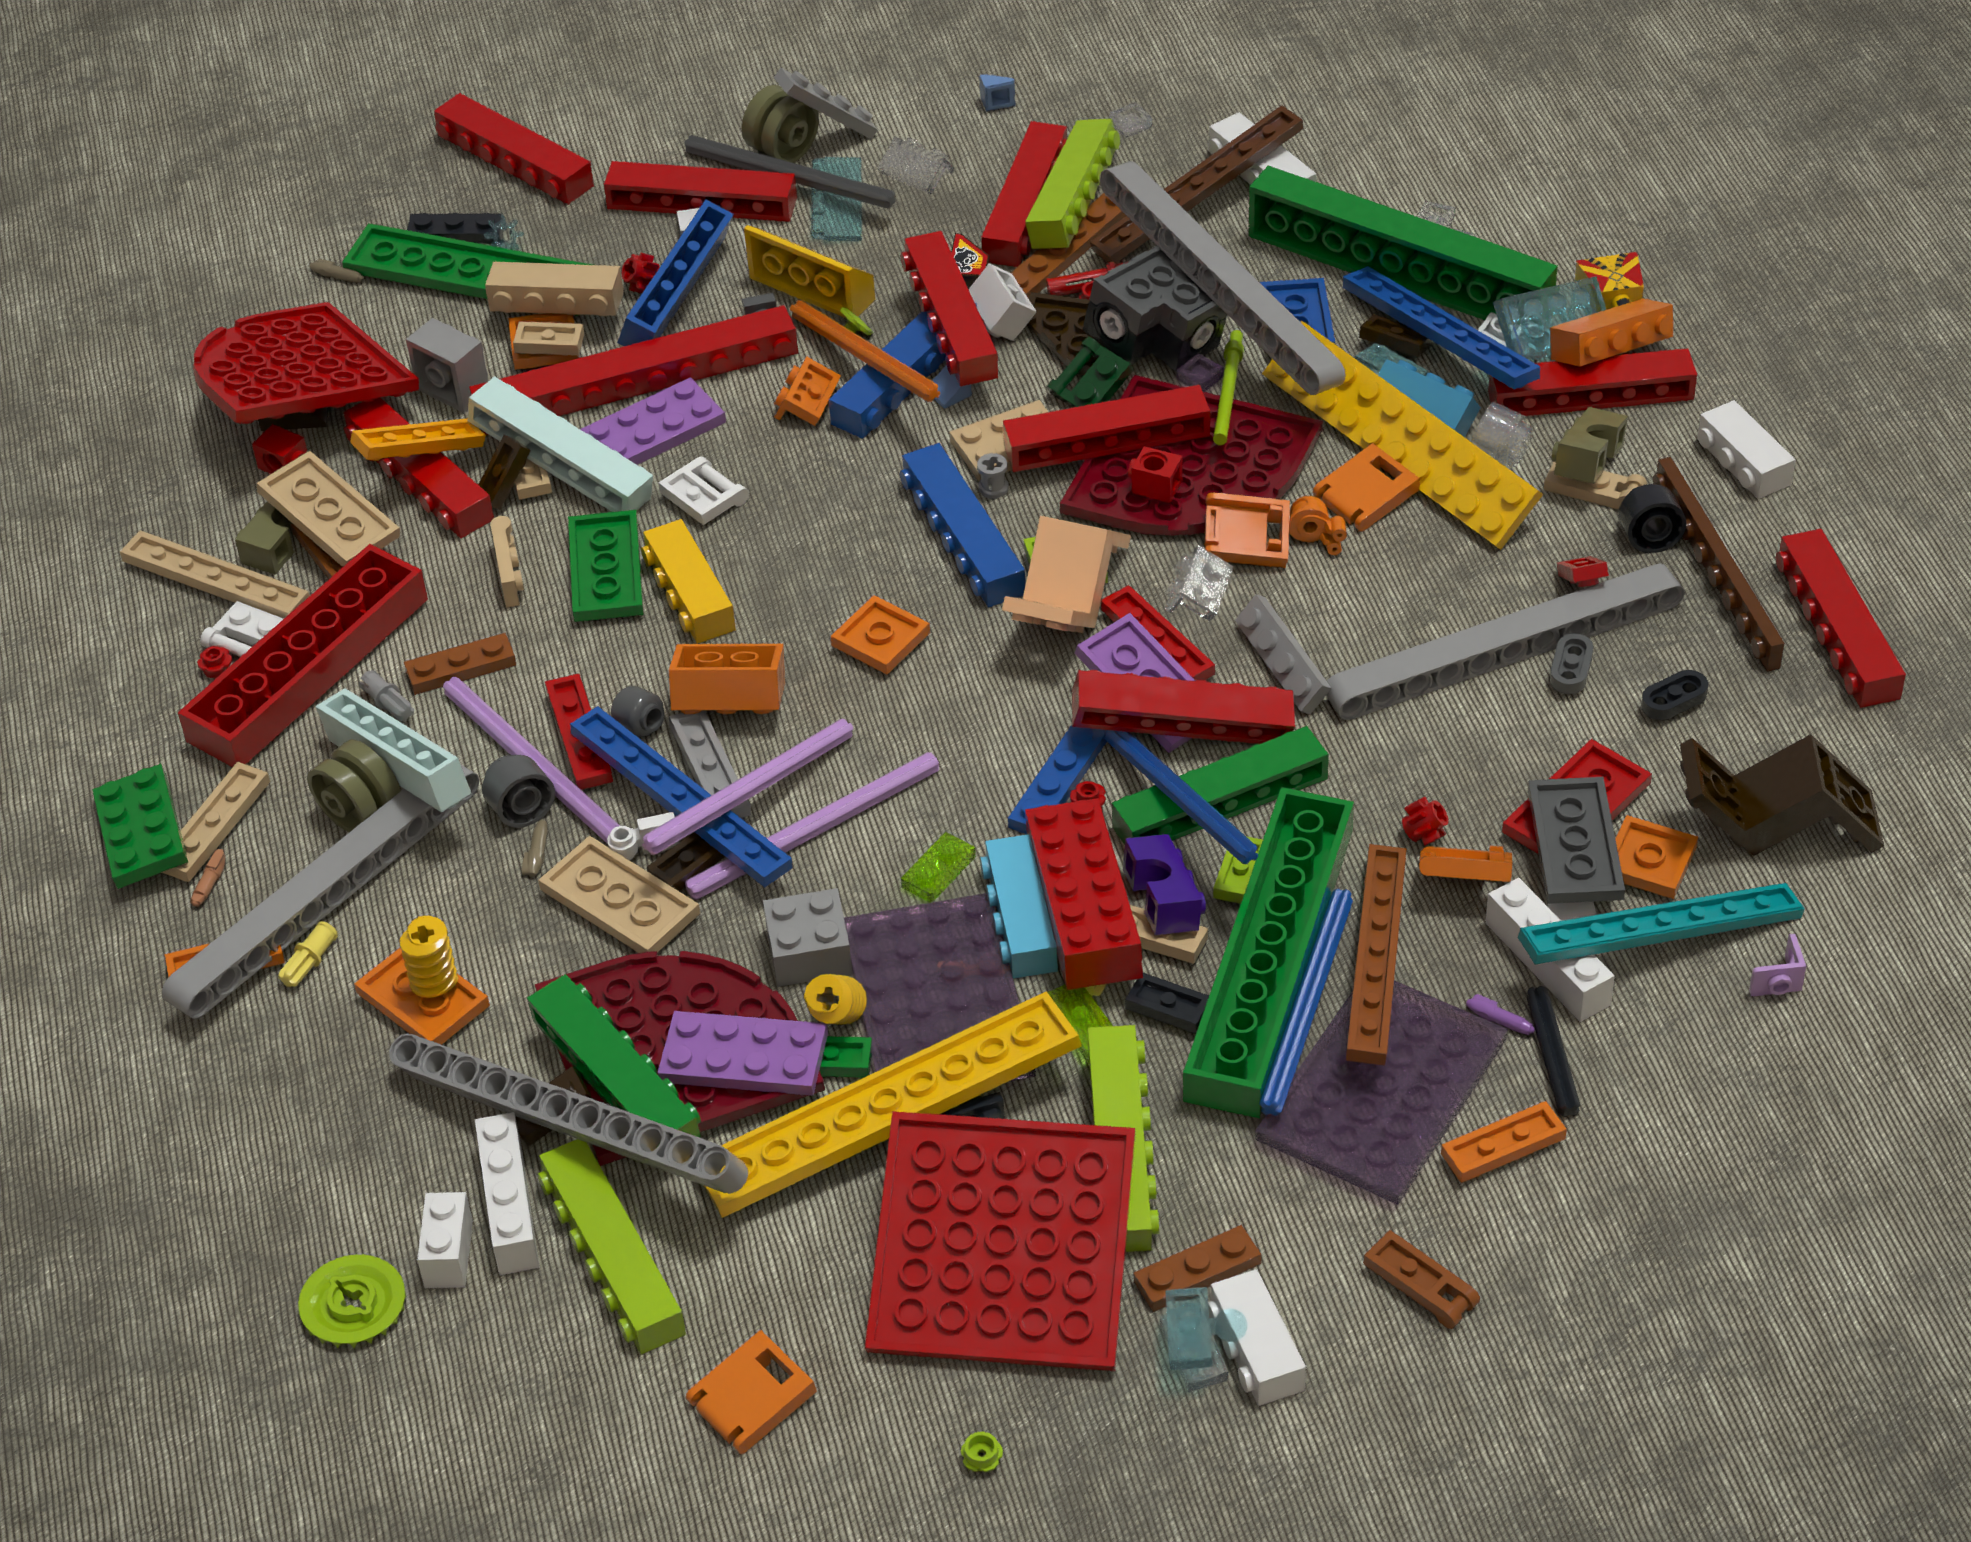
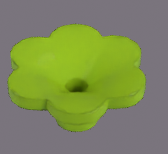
M846 307L840 309L847 320L844 327L854 333L860 331L866 335H872L873 331L863 320Z

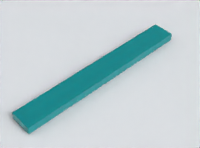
M1781 883L1520 928L1517 938L1536 965L1800 919L1805 908L1788 884Z

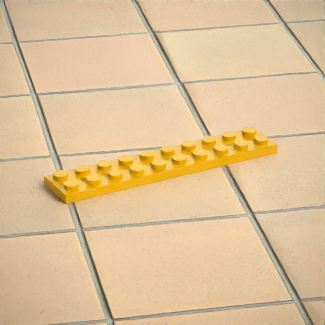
M1301 321L1340 360L1345 369L1344 383L1319 394L1310 395L1273 359L1262 372V375L1362 449H1365L1372 443L1419 477V490L1501 550L1543 494L1333 342Z
M1047 991L721 1145L745 1163L748 1168L747 1181L741 1189L730 1194L707 1186L704 1187L720 1216L724 1218L880 1142L886 1141L890 1135L892 1111L941 1114L1081 1047L1079 1035Z

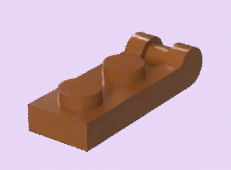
M1391 1230L1364 1254L1363 1265L1432 1312L1437 1320L1448 1329L1455 1328L1462 1320V1313L1465 1310L1471 1311L1480 1302V1296L1472 1286ZM1446 1292L1454 1297L1450 1302L1442 1297Z

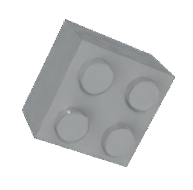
M431 318L406 338L412 373L419 378V391L465 413L468 411L469 397L471 396L469 387L488 382V372L486 370L482 343L477 338L454 329L451 325Z
M838 888L763 900L766 929L777 987L810 982L812 979L823 974L843 976L853 974L850 945Z

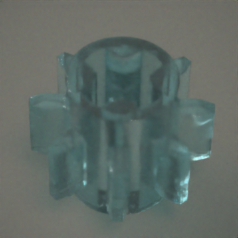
M501 214L500 222L495 224L491 220L488 221L492 230L491 232L484 233V238H493L494 242L490 246H499L506 249L511 246L516 249L520 248L516 238L524 236V232L520 230L515 231L514 227L518 223L516 218L509 223L506 222L504 215ZM499 228L502 230L510 228L509 234L511 239L507 241L503 238L499 242L497 240L499 236L496 231Z

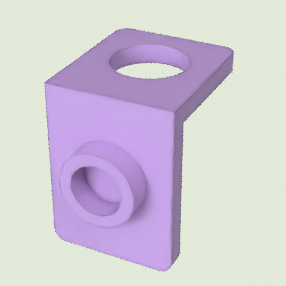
M1789 934L1785 952L1787 964L1755 967L1752 970L1749 988L1751 996L1782 995L1788 992L1802 991L1806 964L1796 934Z

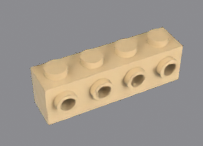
M493 262L485 284L489 310L505 313L526 312L536 314L616 316L624 293L620 266Z

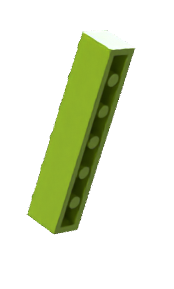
M1112 118L1076 121L1025 221L1032 249L1068 248L1074 235L1077 234L1079 224L1082 218L1086 216L1091 200L1095 198V192L1100 184V174L1111 165L1112 157L1120 146V135L1114 129Z
M1135 1025L1088 1027L1094 1125L1136 1129L1126 1252L1152 1251V1235L1159 1234L1158 1210H1150L1149 1202L1151 1199H1156L1155 1175H1147V1165H1154L1152 1140H1144V1131H1151L1150 1107H1142L1141 1097H1148L1147 1073H1139L1138 1065L1145 1064L1144 1040H1136Z
M575 1139L539 1155L542 1172L537 1173L541 1188L546 1196L553 1194L556 1200L553 1202V1207L561 1224L569 1223L572 1229L569 1231V1236L576 1252H585L588 1258L585 1260V1265L594 1283L601 1281L604 1287L601 1293L610 1313L617 1310L621 1318L618 1320V1325L627 1343L634 1341L642 1355L686 1335L681 1308L587 1142Z

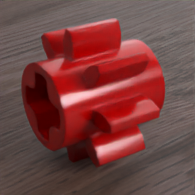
M642 252L639 256L632 254L631 258L624 262L621 275L623 282L630 284L629 291L642 294L660 268L658 263L653 262V255Z
M1423 797L1404 808L1408 815L1402 818V826L1412 841L1417 842L1422 839L1426 846L1446 835L1443 827L1448 825L1449 819L1444 807L1438 801L1433 800L1428 803L1427 798Z

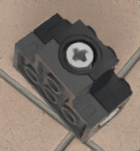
M1156 245L1152 250L1145 251L1132 258L1130 262L1123 263L1110 270L1106 275H1101L1094 279L1082 330L1131 365L1137 362L1138 359L1152 353L1158 359H1162L1174 371H1177L1219 347L1227 314Z

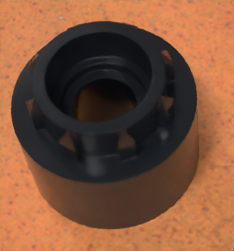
M1641 485L1632 489L1619 507V521L1630 543L1638 551L1644 553L1666 551L1679 542L1686 530L1685 514L1672 491L1662 485Z

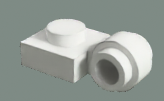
M669 812L637 819V829H630L627 826L615 827L608 835V847L626 859L632 860L638 852V847H641L644 843V835L675 817L674 813ZM679 841L664 849L663 851L672 849L679 843ZM642 846L643 854H649V851L644 850Z

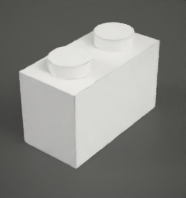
M990 263L969 288L974 302L977 303L979 314L985 322L987 331L996 338L1003 336L1014 341L1037 312L1013 274Z
M466 1192L425 1194L417 1258L425 1288H460L466 1286L473 1224Z

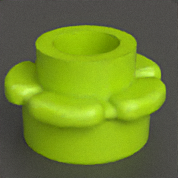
M988 1432L973 1433L966 1439L961 1448V1456L964 1457L963 1464L973 1472H990L998 1466V1460L1003 1456L1002 1446ZM979 1453H985V1454H986V1455L983 1456V1457L978 1456Z

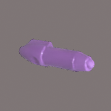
M1476 994L1466 1002V1006L1473 1013L1487 1021H1493L1513 1031L1527 1035L1535 1031L1533 1024L1526 1021L1525 1018L1498 1007V1002Z

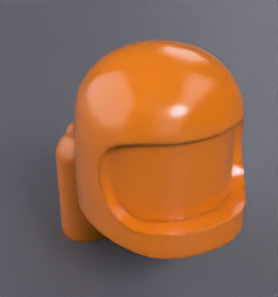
M1315 496L1298 498L1290 508V535L1303 542L1321 540L1326 545L1330 555L1340 554L1342 550L1341 541L1347 537L1344 518L1341 516L1329 518L1325 503Z

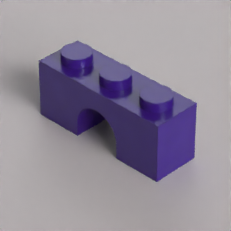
M1169 834L1126 838L1122 869L1133 891L1146 890L1144 914L1154 934L1162 935L1199 930L1200 917L1206 911L1205 897L1203 892H1198L1194 884L1193 873L1191 870L1186 869L1181 850L1175 848Z

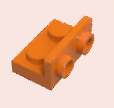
M806 356L800 368L794 365L785 381V383L790 385L789 389L783 386L774 404L779 406L774 418L780 421L787 410L816 426L841 375Z

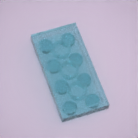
M1596 276L1502 298L1493 302L1506 347L1530 361L1551 357L1550 327L1606 310Z

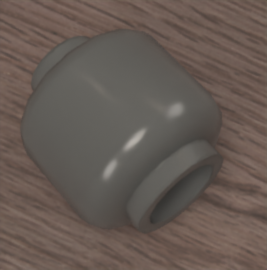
M628 686L615 696L611 707V717L637 737H647L658 730L664 721L663 702L658 695L638 686Z

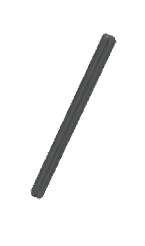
M690 135L684 143L686 152L751 171L794 173L797 184L871 205L890 209L896 202L895 193L892 190L695 135Z

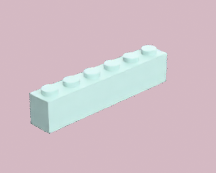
M493 377L469 397L468 422L498 441H501L504 434L516 439L531 450L527 459L611 512L637 511L651 499L653 475L645 468L631 462L619 452L607 447L592 435L578 429L566 419L554 414L539 402L533 401L497 377Z
M346 688L315 706L329 741L338 747L350 739L366 744L383 758L402 788L438 811L443 812L446 809L453 808L460 800L471 794L458 757Z

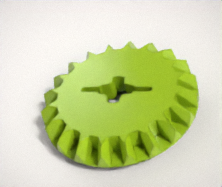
M347 1255L322 1265L308 1278L299 1296L298 1310L301 1321L307 1328L310 1336L315 1335L322 1344L331 1342L337 1348L342 1344H350L355 1348L356 1344L366 1340L371 1344L373 1337L378 1334L386 1336L388 1327L391 1324H397L399 1313L404 1311L406 1291L401 1275L387 1261L371 1255ZM343 1294L353 1300L359 1299L361 1307L347 1306Z

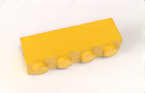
M679 519L644 531L645 546L641 547L643 560L647 567L652 566L654 568L653 573L660 589L665 587L669 606L672 610H678L679 621L684 632L690 631L695 642L698 644L736 631L733 605L683 520Z

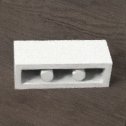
M1735 400L1700 415L1697 439L1701 446L1707 448L1719 460L1720 464L1727 468L1739 480L1740 484L1748 489L1757 499L1792 485L1796 459Z
M1255 1269L1212 1283L1211 1301L1206 1303L1207 1313L1214 1327L1219 1325L1223 1332L1222 1343L1228 1358H1235L1240 1367L1238 1368V1376L1246 1393L1252 1392L1258 1406L1305 1391L1306 1366L1258 1270Z

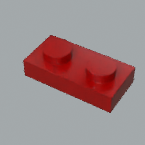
M1592 556L1556 562L1558 576L1569 580L1571 584L1578 583V587L1599 584V578L1609 576L1607 562Z

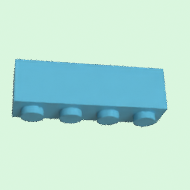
M1030 834L985 841L986 856L980 857V866L983 879L990 878L991 882L990 885H986L989 907L997 908V913H993L996 936L1003 935L1004 941L999 942L1002 964L1010 965L1013 979L1058 972L1057 946Z

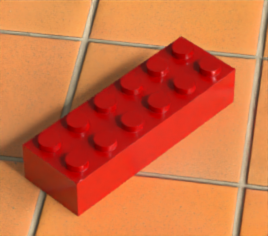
M1099 799L1078 800L1076 802L1025 809L1027 834H1030L1066 989L1072 990L1143 978L1141 941Z

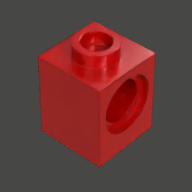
M274 424L252 443L258 469L270 474L308 452L303 436Z
M1144 446L1137 459L1133 458L1128 468V478L1132 479V493L1171 503L1182 483V456Z

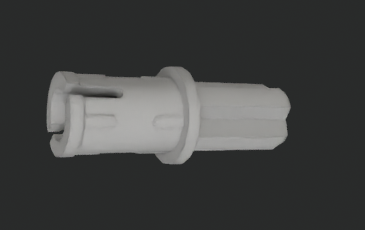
M374 670L367 671L361 676L360 679L364 682H359L360 688L374 699V703L379 709H386L397 720L402 722L406 721L409 716H413L414 709L411 707V703L400 694V690L395 684L387 683Z

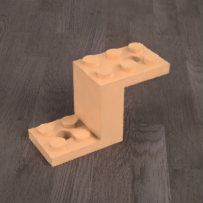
M1040 516L1023 599L1005 596L1002 610L1012 612V620L1046 625L1045 627L1063 631L1083 633L1084 627L1095 628L1111 553L1117 554L1118 547L1128 549L1131 535Z

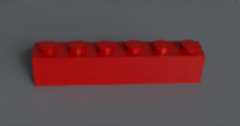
M458 93L434 110L435 127L441 138L482 158L487 163L497 166L506 173L512 174L553 198L569 205L594 187L591 161L461 93Z
M1030 122L981 236L982 250L989 255V263L1018 267L1021 265L1024 255H1029L1031 242L1025 221L1067 141V126Z
M612 161L604 182L607 209L677 214V211L700 208L704 201L708 200L734 214L733 218L790 222L797 201L794 173Z
M937 231L904 238L905 252L900 254L904 272H910L911 288L913 292L918 291L921 311L928 313L927 319L931 333H937L938 349L941 354H946V365L949 374H955L960 387L997 379L998 353L943 232Z
M1685 348L1614 355L1583 366H1575L1558 361L1535 363L1540 366V379L1530 382L1522 388L1512 389L1490 375L1488 395L1495 419L1584 411L1588 407L1604 409L1694 400L1697 372L1689 349Z
M1200 385L1003 420L1004 448L1013 472L1143 449L1144 446L1154 447L1210 436V409Z
M376 398L372 402H361L343 412L346 422L344 432L349 441L351 440L353 430L410 425L381 398ZM442 452L437 454H414L409 457H388L376 461L389 478H395L401 484L406 494L417 498L426 512H432L446 530L451 529L460 539L494 519L490 495Z
M1816 529L1782 536L1780 550L1776 553L1775 557L1777 568L1781 573L1784 572L1789 581L1792 595L1797 596L1801 602L1804 616L1808 621L1811 620L1815 627L1819 643L1825 645L1828 650L1831 664L1842 675L1847 693L1853 695L1860 708L1900 700L1906 673L1823 530Z
M1078 670L1072 688V727L1262 744L1294 730L1293 690L1279 689L1272 686L1265 688L1244 686L1240 683L1222 684L1211 683L1205 680H1179L1166 676L1158 678L1138 676L1133 673L1115 674L1104 673L1098 670Z

